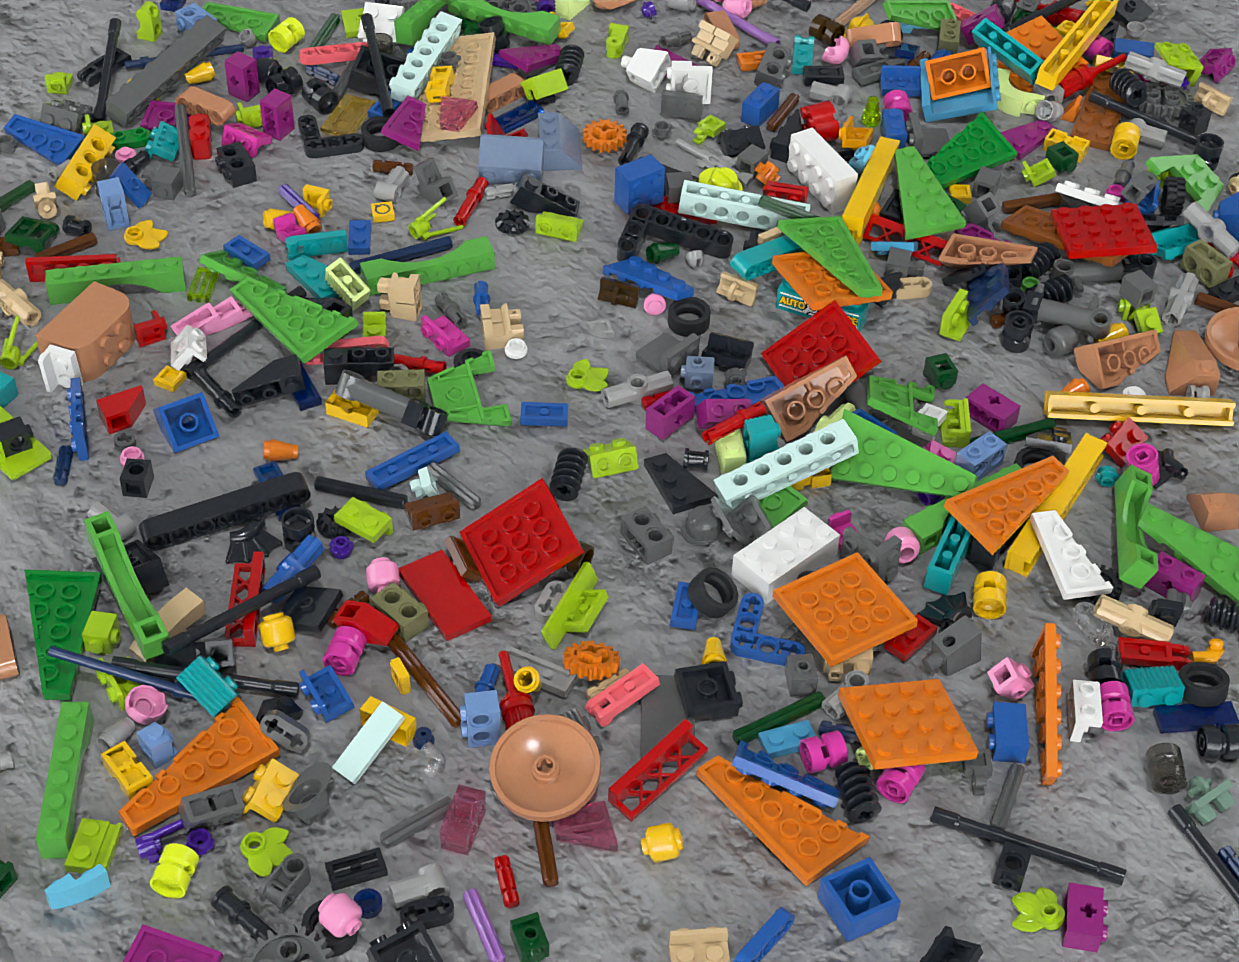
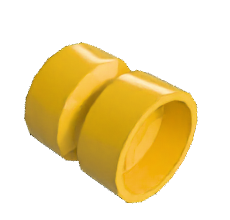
M1123 122L1115 128L1110 148L1111 154L1115 158L1126 160L1136 155L1141 131L1137 125Z
M996 571L979 573L974 578L973 610L975 614L984 619L1002 617L1007 610L1006 577Z

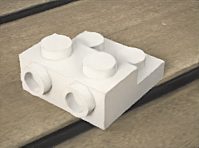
M365 2L363 14L370 13L373 16L378 44L385 48L399 46V43H396L394 21L404 13L405 8L403 6ZM360 20L358 39L361 42H367L362 21Z
M671 61V67L667 66V79H670V83H666V90L703 95L702 104H710L712 66H692V61Z

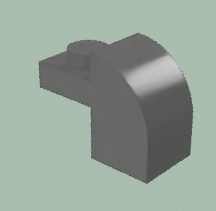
M428 158L413 166L420 183L417 188L423 198L432 205L443 197H446L444 202L446 203L458 196L451 177H441L434 158Z

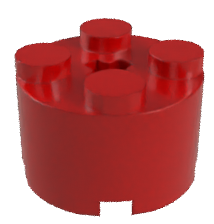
M830 100L800 108V114L804 120V124H801L802 131L813 128L827 143L837 140L840 130L839 122L835 120L833 115L836 111Z

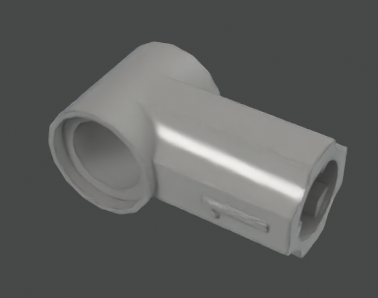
M814 81L809 97L821 102L830 100L836 110H842L851 98L852 90L845 84L832 86Z
M1134 118L1130 121V123L1137 125L1141 131L1139 142L1163 148L1168 131L1149 126L1140 118Z
M397 166L391 170L384 181L379 180L374 191L376 199L387 202L392 201V203L399 201L401 190L409 180V173L404 167Z
M95 502L87 512L88 518L109 511L122 541L136 532V526L127 514H118L105 502Z
M861 670L850 671L846 675L845 682L822 702V708L827 716L833 720H840L846 714L838 697L839 689L869 685V677L865 672Z
M435 863L422 867L417 875L388 883L391 899L396 909L410 902L438 895L448 896L450 894V888L441 865Z

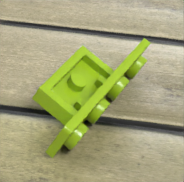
M590 562L583 563L541 630L550 649L558 647L566 632H588L609 598L605 589H593L598 582V577Z

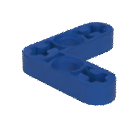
M748 593L742 597L730 642V650L734 655L785 666L786 657L791 652L796 653L795 655L805 654L803 645L796 641L757 634L763 613L764 600L756 593ZM750 604H754L753 613L748 612ZM744 621H749L753 623L754 626L751 628H745L740 623ZM771 646L774 651L766 653L761 650V647Z

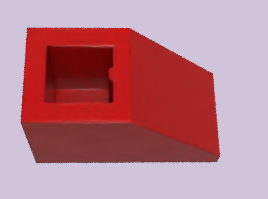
M142 385L96 400L100 419L109 435L132 427L146 406Z
M345 600L333 618L337 627H354L365 635L367 643L382 646L389 644L399 628L395 621L365 602Z

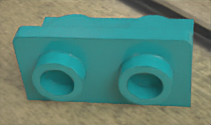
M161 121L158 128L153 127L144 151L148 152L150 159L152 154H155L173 162L179 147L177 128Z

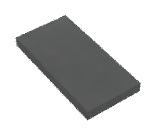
M656 675L659 678L660 685L641 698V758L684 719H687L693 725L692 734L695 736V717L687 718L674 675ZM689 742L681 748V755L692 756L695 754V747ZM665 762L662 767H678V762Z

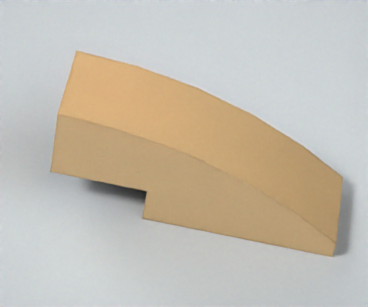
M186 587L158 611V614L169 634V638L181 632H186V628L203 617L206 611L204 601ZM136 640L129 647L130 652L141 661L151 662L155 659L153 657L145 660Z

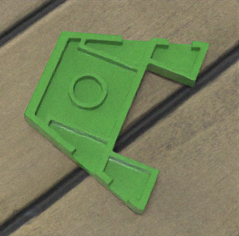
M1198 154L1151 157L1145 162L1156 177L1168 171L1174 177H1184L1186 191L1207 212L1224 187L1219 177L1213 173Z
M490 350L482 352V356L476 359L472 357L465 360V364L456 368L452 366L427 378L432 404L434 407L448 412L449 415L446 421L511 426V417L507 404L482 408L473 375L495 372V364Z
M869 375L866 382L867 405L931 436L936 435L938 419L915 412L913 398L932 403L935 397L934 386L926 384L925 388L916 387L917 383L914 382L901 385L896 384V379Z

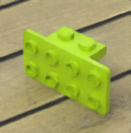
M0 406V423L13 419ZM35 437L30 438L32 449L9 457H5L3 446L0 442V470L11 480L21 477L52 458L51 452Z

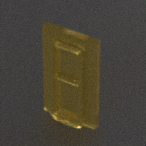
M345 94L320 127V131L336 136L355 133L367 117L368 110L375 104V101Z

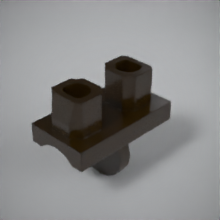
M602 277L600 279L598 300L611 302V305L614 306L619 304L636 308L640 286Z

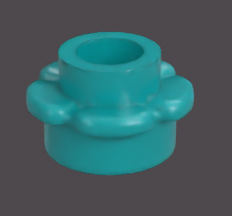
M1112 466L1098 468L1095 475V480L1103 487H1111L1119 479V474Z

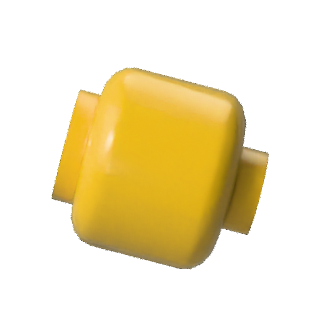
M283 612L264 616L263 621L258 625L263 646L267 648L273 647L274 652L288 649V643L293 642L296 638L292 619L290 616H284Z
M670 822L648 827L645 832L646 838L641 839L644 855H650L654 862L677 858L680 855V850L684 849L680 828H675Z

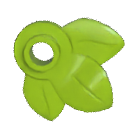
M583 359L574 363L573 369L566 376V383L575 389L584 388L588 391H601L608 387L605 380L609 369L591 367L588 359Z
M272 827L262 833L250 832L244 836L240 843V850L242 855L248 859V866L252 872L258 876L268 877L271 875L273 867H278L286 856L293 853L284 844L289 834L288 830Z
M1039 887L1035 894L1021 892L1011 898L1013 905L1020 912L1019 916L1012 922V927L1025 932H1036L1041 928L1055 930L1061 927L1065 920L1064 908L1058 904L1056 894L1048 888Z

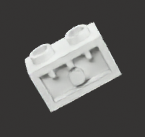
M188 324L171 342V366L178 371L183 365H188L193 356L203 362L207 359L205 334L200 329L193 328Z
M50 344L45 352L40 355L38 364L47 392L52 393L58 384L71 388L70 378L80 377L83 386L84 383L75 351Z
M1072 681L1067 696L1069 740L1072 742H1081L1083 733L1088 732L1089 727H1102L1103 717L1099 682Z

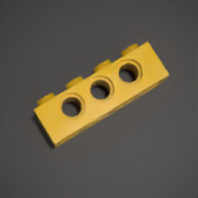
M94 124L54 187L76 201L80 194L85 196L91 187L88 182L93 183L100 173L96 169L101 170L107 161L104 156L109 158L115 149L112 144L116 137Z

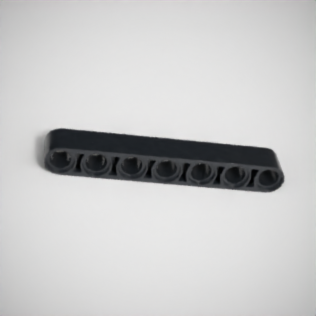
M291 472L145 519L139 525V532L144 545L151 551H158L251 521L255 517H263L303 504L309 500L311 492L303 474Z

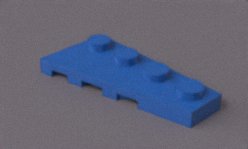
M14 114L4 126L6 134L13 136L14 139H17L20 143L56 165H60L67 159L71 160L85 139L84 135Z
M632 256L627 260L603 266L604 275H618V280L623 282L628 280L635 281L636 285H639L640 288H654V293L676 301L694 296V287L686 284L683 280L675 278L669 272L662 271L656 265L642 260L639 256Z
M776 376L747 381L746 385L740 386L734 383L726 385L725 389L714 390L713 388L704 389L703 393L694 394L693 391L689 393L696 396L695 412L697 414L696 406L705 399H750L752 406L760 399L784 387V385Z
M80 377L70 378L71 388L67 389L69 403L71 402V405H68L71 419L69 421L71 435L74 436L71 438V447L73 452L78 453L79 461L89 460L84 393Z
M740 740L732 762V766H735L737 771L745 775L754 774L761 777V780L768 785L777 786L778 784L785 787L792 795L809 797L813 799L815 804L827 808L830 806L835 808L839 799V789L809 774H805L802 777L794 766L786 762L778 765L770 758V754L762 750L759 753H755L747 749L748 743Z

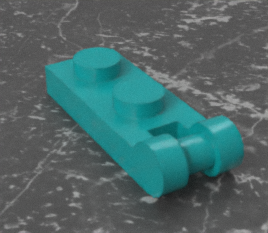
M795 35L792 74L803 75V66H812L814 36L804 38L801 35Z
M346 229L296 235L285 239L286 247L288 248L287 259L289 261L302 255L310 257L348 252Z

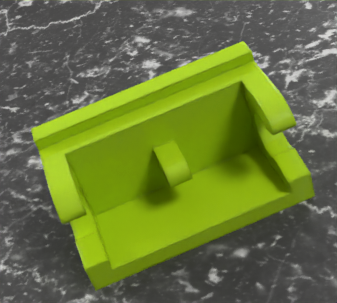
M561 68L520 82L528 100H533L531 90L536 100L568 90Z
M963 398V400H945L944 406H953L954 408L944 409L948 413L945 421L940 425L941 443L945 447L964 448L969 445L971 435L968 398Z

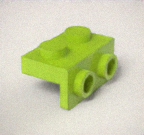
M625 438L614 439L612 443L605 445L603 443H594L589 445V448L582 449L588 456V463L590 464L593 478L637 470L639 468L636 446Z
M354 497L334 515L336 523L372 543H375L384 533L389 536L394 533L392 518L387 513L380 512L371 507L367 502L360 501Z

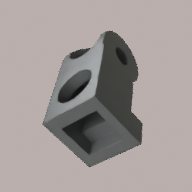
M1143 171L1130 180L1121 191V194L1128 201L1138 206L1156 186L1158 179L1152 172Z

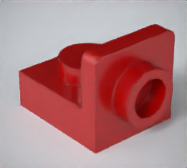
M156 310L151 311V320L134 325L136 341L139 347L166 340L164 330H167V324L164 317H160Z

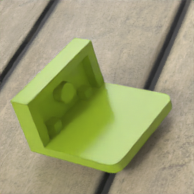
M1156 42L1154 47L1162 59L1167 62V65L1187 71L1186 77L1187 81L1190 82L1189 86L1194 87L1204 67L1190 46L1185 43Z

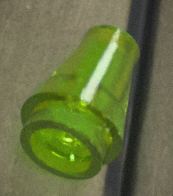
M876 96L868 97L861 116L862 123L866 127H876L881 121L880 99Z

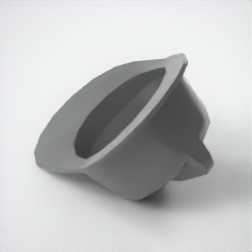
M702 505L692 509L681 526V534L686 542L696 546L709 545L726 534L722 529L723 521L712 511L714 506Z
M320 762L306 768L295 780L289 794L285 797L282 803L283 809L294 812L305 823L311 824L329 804L326 787L333 773L332 767L328 763Z

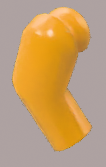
M1218 638L1211 639L1209 647L1205 651H1191L1190 661L1192 663H1216L1224 654V642Z

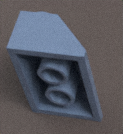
M538 113V138H544V171L582 170L579 129L560 113Z
M481 134L478 164L479 177L486 178L488 184L504 185L512 183L515 185V182H518L523 174L526 173L542 182L544 173V138Z

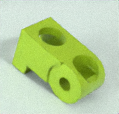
M146 1L136 12V17L140 22V28L136 31L138 39L156 42L163 33L159 9L153 2Z
M610 23L608 38L606 39L607 57L617 59L623 55L629 41L628 25Z

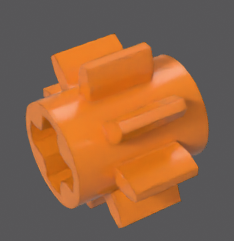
M767 161L765 164L760 162L755 168V171L758 173L755 178L764 185H767V181L778 182L781 178L777 175L780 169L770 161Z

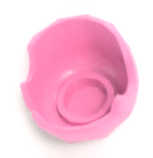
M843 36L834 40L836 46H828L822 56L823 61L831 65H839L844 62L848 56L850 45Z
M140 685L134 687L125 699V709L128 716L139 724L149 725L155 721L157 722L163 717L168 708L165 694L153 686Z

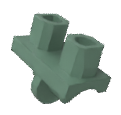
M1201 776L1191 778L1189 780L1190 790L1187 793L1191 798L1196 796L1199 799L1185 808L1189 815L1194 814L1198 821L1205 825L1218 816L1209 804L1210 801H1213L1220 812L1235 804L1236 801L1228 791L1233 786L1229 778L1212 790L1210 789V785H1212L1210 778L1204 779Z

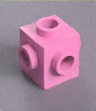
M1006 657L987 672L997 694L1001 697L1005 696L1014 702L1024 697L1034 687L1030 678L1032 673L1024 663L1019 664L1009 657Z

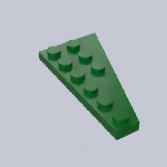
M981 111L973 122H969L961 133L958 132L939 150L938 154L932 156L928 160L927 165L944 189L977 175L982 166L992 169L1013 160L1018 152Z
M24 569L43 698L45 700H71L80 665L48 656V652L52 645L83 655L85 645L82 633L91 611L95 609L102 582L101 572Z

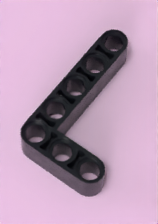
M638 204L633 208L619 238L617 260L623 261L632 256H637L646 235L670 243H677L679 246L692 250H701L704 254L719 259H726L731 255L734 238L728 231L656 207Z

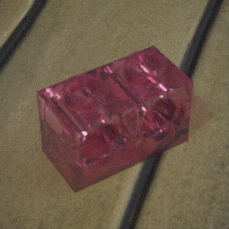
M458 785L440 828L441 849L464 855L469 854L486 812L485 791Z

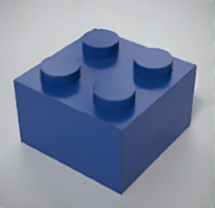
M652 154L616 167L614 202L627 215H630L633 208L638 204L653 206L663 202L665 167Z
M871 857L827 875L820 880L818 899L847 942L897 920L901 901Z

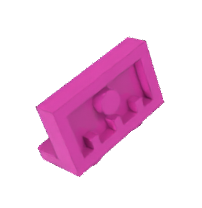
M240 122L225 124L221 144L225 146L240 141L249 156L253 158L256 157L258 148L262 147V145L271 144L272 136Z
M426 315L421 317V333L425 338L433 342L435 347L446 356L450 357L470 347V339L444 315L433 321Z

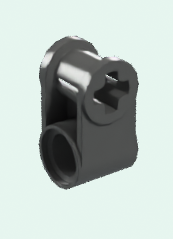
M292 853L286 856L273 873L262 882L258 891L259 897L262 899L268 898L277 904L278 909L286 911L310 883L311 875L306 857L300 853ZM301 870L300 872L292 873L293 871Z

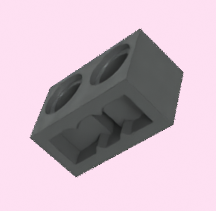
M770 41L757 69L754 83L761 84L765 82L775 87H778L779 83L783 84L787 74L784 70L785 68L789 70L793 60L790 57L792 49Z
M647 506L621 516L620 534L646 565L672 554L674 542L672 532L661 524L658 516L652 513Z
M234 782L182 797L178 811L183 820L186 835H188L194 829H208L241 819L245 806L237 783Z

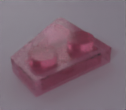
M442 96L440 107L441 130L460 132L477 110V101Z
M605 801L585 804L570 816L551 821L557 841L612 852L618 851V843Z

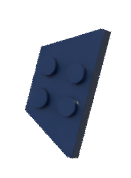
M1004 263L988 267L983 274L967 281V301H969L968 322L973 327L978 323L977 316L984 309L990 312L1009 293V268Z

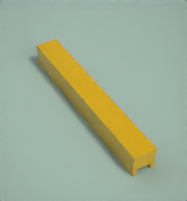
M1095 0L1040 66L1035 84L1053 91L1115 15L1119 0Z
M880 136L842 215L843 221L849 230L857 231L858 237L862 236L894 167L895 150L899 149L900 140Z
M1045 391L1043 414L1048 418L1124 421L1130 417L1134 422L1233 426V409L1236 403L1231 399Z
M1085 433L1064 465L1069 470L1067 478L1033 513L1055 510L1061 519L1064 520L1103 460L1104 456L1101 454L1108 442ZM1030 518L1008 550L1004 564L1005 569L1028 577L1043 553Z

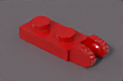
M1120 637L1117 640V651L1121 654L1122 664L1150 667H1166L1167 665L1170 667L1173 665L1176 671H1180L1182 666L1192 663L1187 658L1190 655V648L1187 645Z

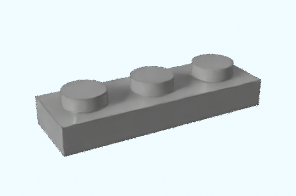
M508 645L504 649L509 652L514 676L522 667H533L539 673L542 681L541 689L566 698L577 681V674L570 675V670H565L564 667ZM498 658L495 664L498 668H500V672L503 673L500 660Z

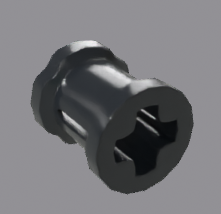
M67 215L63 220L62 230L64 233H73L80 237L91 232L92 224L88 220L81 221L76 219L74 215Z
M685 448L683 467L685 469H688V467L703 468L704 471H707L709 450L701 452Z

